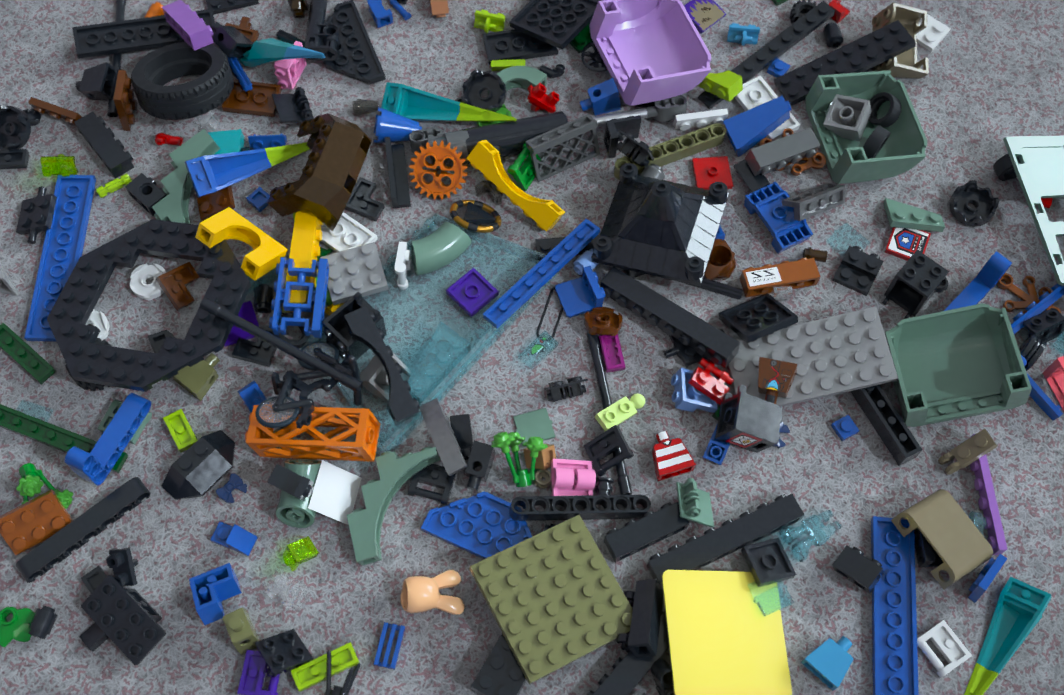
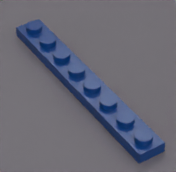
M586 218L483 313V318L498 329L600 233V228Z

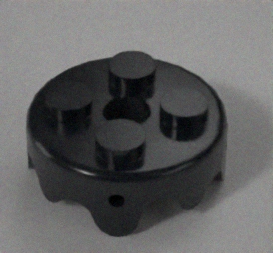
M474 70L463 83V96L461 98L465 104L497 112L505 102L507 90L503 80L493 71ZM489 90V95L486 98H482V91Z
M0 105V149H21L30 137V119L26 112L18 107Z
M971 180L965 185L958 186L949 201V208L953 217L960 223L973 227L988 223L999 205V198L993 197L990 188L978 187L976 180ZM968 204L975 205L976 209L970 208Z

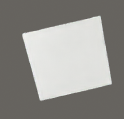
M322 460L308 508L349 525L347 514H351L354 509L362 478Z

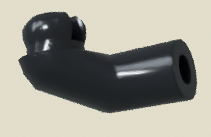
M562 64L556 65L554 69L541 65L539 69L547 74L549 78L560 77L565 73V67Z

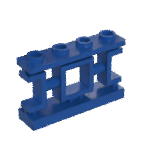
M281 257L280 263H277L276 266L278 281L274 282L276 297L272 299V310H274L273 317H270L269 328H272L274 335H279V333L286 335L287 326H304L305 336L313 335L314 338H322V321L324 320L330 269L328 259L320 258L319 262L312 260L311 268H294L295 263L293 259L289 258V260H286L285 257ZM287 268L289 276H298L297 282L286 281ZM318 269L317 286L315 291L314 283L305 282L306 276L316 277ZM291 290L309 291L307 304L290 303ZM282 305L285 311H293V318L282 317L281 319ZM314 305L311 327L310 319L301 318V312H312Z

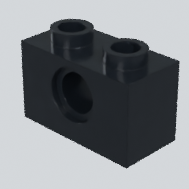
M141 173L125 187L129 195L151 216H154L156 212L152 206L166 197L167 194L163 191L162 187L159 189L156 186V182L151 177L147 178Z

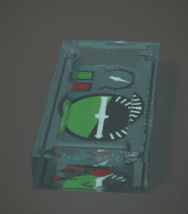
M544 331L518 358L533 370L559 343Z

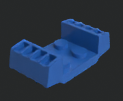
M775 181L770 185L745 195L744 206L750 215L758 214L774 237L771 245L779 254L808 240L813 233L807 225L806 219L801 221L794 220V207L782 205V200L790 196Z

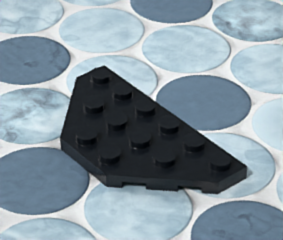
M354 0L337 4L334 8V13L331 17H328L325 24H334L338 27L340 44L336 48L338 57L332 61H323L325 67L367 84L386 80L385 73Z

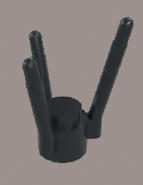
M328 650L325 695H348L361 664H357L355 669L352 667L349 669L343 687L334 685V688L331 689V651Z

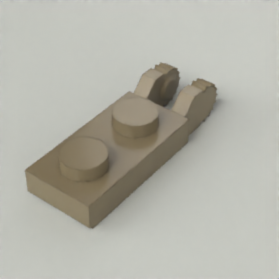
M984 428L950 450L951 452L941 456L938 461L942 465L956 458L958 462L952 463L945 469V472L949 475L961 468L967 467L995 449L998 445Z

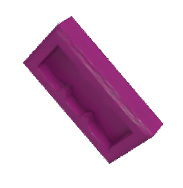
M618 334L616 336L600 335L599 341L606 373L625 370L626 367Z

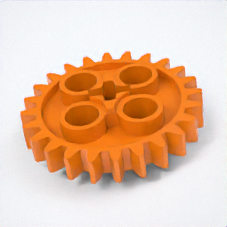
M434 140L433 146L427 142V148L425 149L421 145V153L415 151L414 153L417 158H411L415 163L409 165L410 168L414 169L409 172V175L415 176L411 182H417L415 189L421 187L420 194L426 191L427 198L430 194H433L434 200L437 195H440L441 200H443L444 194L450 198V192L452 191L456 195V188L462 189L460 182H466L462 177L468 175L467 172L463 171L468 168V165L462 164L466 161V158L460 159L462 151L456 153L457 146L451 149L450 142L447 146H444L443 140L440 145H437L436 140ZM429 155L433 156L435 163L429 164L426 161V157ZM444 159H452L454 165L451 167L446 166ZM423 166L431 169H436L437 166H440V170L444 171H441L440 174H437V170H424ZM452 170V171H454L455 173H454V174H451V173L446 172V171ZM424 174H431L433 176V181H426L424 179ZM448 176L451 179V183L444 184L442 177Z

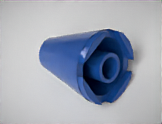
M378 107L377 111H380V115H376L374 134L377 136V139H373V143H385V137H390L391 142L410 141V133L421 130L422 127L419 126V122Z

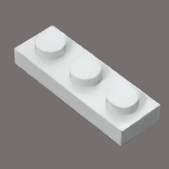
M727 109L675 115L674 129L685 131L693 127L704 128L715 123L723 124V121L728 117Z

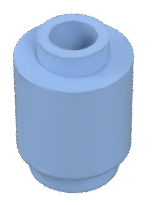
M593 249L585 251L573 262L574 270L577 274L582 275L584 267L591 266L593 270L599 264L591 262Z

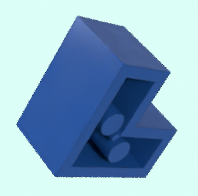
M230 563L189 579L195 608L204 625L220 620L225 616L221 601L242 593L238 578Z

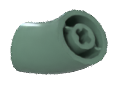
M444 222L430 235L411 241V254L416 276L437 271L456 260L471 245L472 242L469 236L456 225Z
M292 459L284 461V467L302 477L310 479L314 482V487L322 461ZM281 490L276 509L278 519L291 527L307 528L312 526L317 513L308 508L312 493L309 498L302 501Z

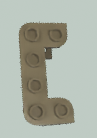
M892 3L873 17V32L899 20L916 41V47L874 66L872 71L890 70V75L895 78H923L929 74L928 58L925 57L917 62V33L928 27L927 11Z
M944 489L935 491L891 520L903 537L918 527L944 561V563L930 572L943 590L974 571L993 556L991 545L952 495ZM906 518L909 521V528L902 526L901 519ZM941 570H945L949 574V581L941 577Z

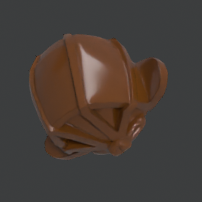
M715 239L704 276L707 280H725L730 277L736 268L735 253L732 252L725 240Z

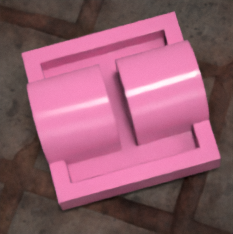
M551 460L552 496L593 495L596 474L595 470H592V461Z

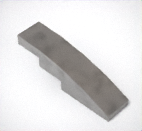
M438 398L420 406L422 416L447 474L451 476L468 467Z

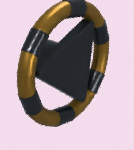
M459 200L450 207V216L453 221L467 230L489 233L501 226L502 220L499 213L483 202ZM467 206L464 219H461L456 210ZM481 223L491 224L489 226H480Z

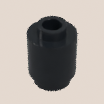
M834 22L825 25L823 34L827 46L832 48L839 47L844 41L840 27Z
M260 284L254 289V307L258 313H269L272 309L274 290L267 284Z
M43 606L42 609L37 608L28 627L30 629L28 634L46 639V636L50 635L58 616L54 613L55 609Z

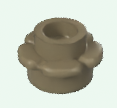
M546 469L538 470L535 473L534 484L542 489L547 488L548 485H551V472Z

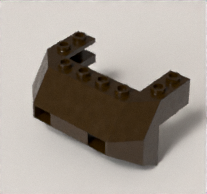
M326 113L321 116L318 115L311 120H305L300 124L297 136L300 138L310 134L306 144L312 149L308 155V161L302 169L300 179L273 188L267 203L282 217L309 209L333 232L352 194L372 140L356 124Z

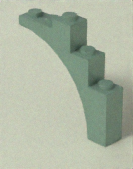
M202 129L169 154L173 160L171 164L175 170L160 180L165 186L162 189L167 196L152 206L156 212L154 216L157 220L190 224L189 200L193 183L185 161L201 156L214 155L220 149L205 129Z
M425 447L420 452L405 453L402 457H399L395 451L383 452L381 456L375 457L380 480H370L367 484L361 486L366 509L358 508L353 510L351 514H347L356 561L361 566L382 560L380 548L381 527L391 500L401 486L414 474L428 465L441 461L436 447Z

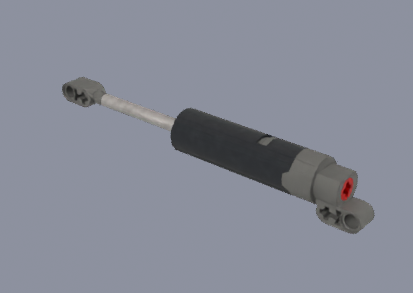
M683 95L655 101V105L651 107L593 118L597 121L598 127L606 126V121L638 115L641 116V119L654 117L659 122L675 119V115L686 114L687 98ZM559 111L517 119V121H505L444 134L438 127L426 128L411 132L409 140L413 153L415 151L421 153L420 146L422 145L426 149L427 142L431 146H433L434 140H436L437 145H440L443 140L444 146H447L450 142L451 149L457 146L456 153L462 151L460 159L467 158L478 142L487 140L499 151L500 157L520 154L525 141L568 123L565 113ZM430 155L431 164H434L435 158ZM444 159V164L454 165L452 159ZM466 159L462 164L470 163V161Z

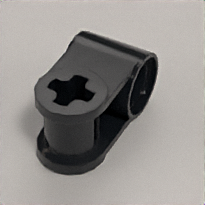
M664 659L656 660L650 670L659 695H675L671 666Z

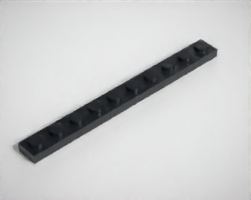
M822 1L731 70V72L742 76V84L746 83L834 16L835 10ZM707 91L698 95V99L709 110L724 100Z

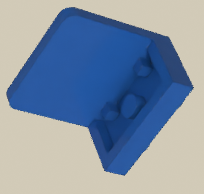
M591 266L583 268L582 277L555 286L556 294L568 318L603 306L605 291L599 286L597 273L592 271Z

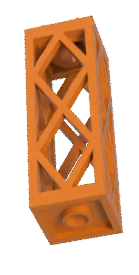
M254 405L253 411L249 415L250 424L245 434V443L260 457L375 461L381 424L370 409L315 407V410L311 413L312 420L309 426L303 425L301 429L297 428L296 421L299 418L297 417L287 427L273 433L274 428L265 427L257 421L255 412L259 405ZM266 405L260 412L261 419L270 423H279L290 418L286 417L278 421L275 420V411H273L272 405ZM313 427H337V428H335V429H333V430H331V431H329V432H327V433H325V434H322V433H320L318 430H316V429L313 428ZM303 432L314 438L313 440H291V438ZM353 434L356 435L355 442L342 441Z

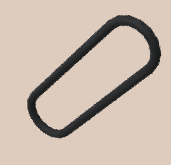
M555 286L551 289V291H550V293H549V296H548V299H547V302H546V305H545V308H544V311H543L541 320H540L539 325H538V328H537L536 335H537V337L539 338V340H542V338H541L540 335H539V331H540V328H541V325H542V322H543V319H544V316H545V313H546V310H547V307H548L550 298H551V296H552L553 290L555 289ZM561 307V310H560V313H559V316H558V319H557V322H556V325H555L553 334H552V336L550 337L551 340H552V339L554 338V336H555V333H556V330H557V327H558V324H559V321H560V318H561V315H562V312H563V308H562V307Z

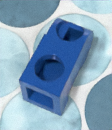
M367 0L369 12L378 28L393 23L392 12L390 9H384L382 0Z

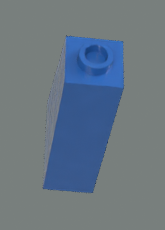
M780 96L723 121V125L726 127V134L737 157L742 156L790 118V111L792 109L788 100L785 101L783 96Z

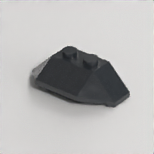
M222 430L202 436L171 465L161 487L175 500L203 496L233 468L235 442Z

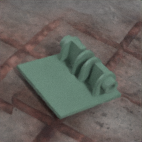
M688 478L684 484L676 482L680 517L713 528L714 521L710 493L697 489V482L693 478Z

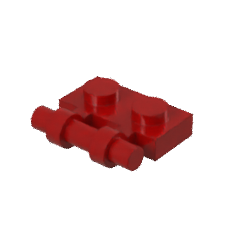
M702 358L698 364L704 369L698 366L688 383L721 405L724 394L729 392L730 389L724 382L731 386L734 379L725 370L721 371L712 361L708 362ZM710 372H711L713 375H715L716 377H718V379H716L715 377H713L712 375H710Z

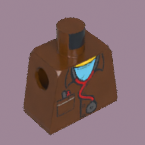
M763 357L759 358L758 391L761 394H766L765 401L776 404L777 397H787L797 373V364Z

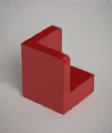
M832 0L828 4L835 10V14L831 19L836 23H839L850 13V10L840 4L841 0Z

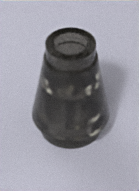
M357 99L352 102L353 113L358 116L373 113L379 107L378 101Z

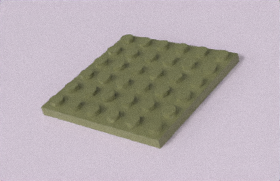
M580 514L473 564L469 568L529 685L616 640L618 634L630 632L633 609Z

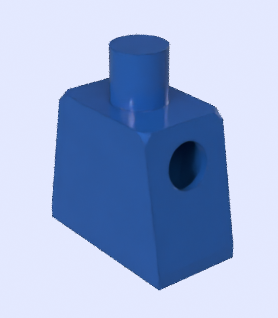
M614 78L587 90L589 98L579 101L582 111L592 109L595 116L621 110L619 91Z

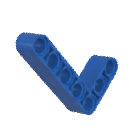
M996 251L978 275L944 311L977 305L998 283L1012 265V262Z
M130 393L92 451L88 453L74 446L67 452L65 463L80 478L97 486L101 485L151 408V401L135 393Z

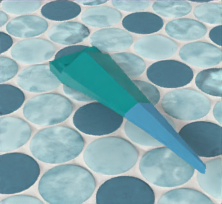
M268 38L254 41L251 50L247 51L240 61L244 66L253 68L277 60L295 58L323 59L325 55L311 49Z

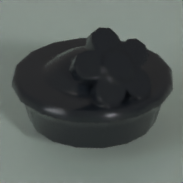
M34 109L23 110L28 115L31 126L40 123V113L34 112Z

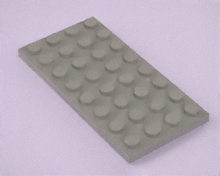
M876 306L783 328L754 342L747 343L742 338L735 339L740 342L739 350L729 363L736 394L738 387L745 385L747 388L746 394L765 400L766 394H761L758 391L759 358L763 357L796 363L797 373L787 397H777L776 404L782 407L898 380Z

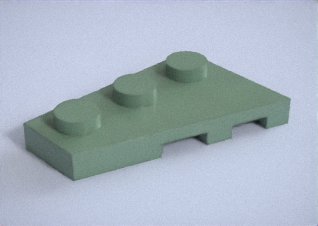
M885 198L883 202L890 227L943 232L945 228L940 214Z

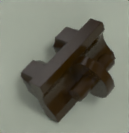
M287 0L294 18H304L305 10H309L307 1Z

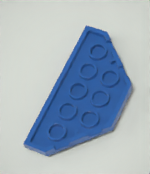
M485 491L478 493L476 496L449 503L450 505L430 510L421 526V531L482 559H486L532 537L526 521H516L510 517V502ZM514 507L516 511L522 512L521 507Z

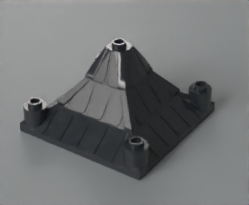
M632 163L622 165L620 168V180L600 236L593 241L591 262L701 287L729 197L727 185L722 182H714L710 185L709 190H705L699 187L638 175L636 165Z

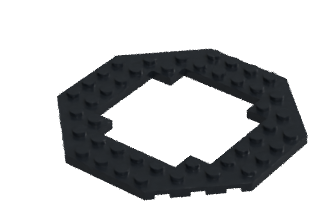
M152 219L81 256L47 317V321L71 376L76 381L146 392L153 388V384L161 380L166 381L179 374L178 371L186 366L191 367L204 360V356L213 351L217 353L222 350L233 324L201 309L200 306L184 340L166 337L159 353L94 344L100 329L97 326L86 325L115 267L133 268L140 253L202 261L197 272L200 278L212 279L204 298L206 297L238 316L252 284L241 268L226 239L209 248L195 238L199 225Z

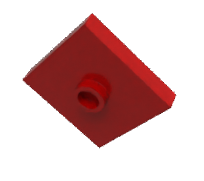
M728 156L692 158L696 187L709 190L712 183L722 182L727 185L728 189L733 188Z

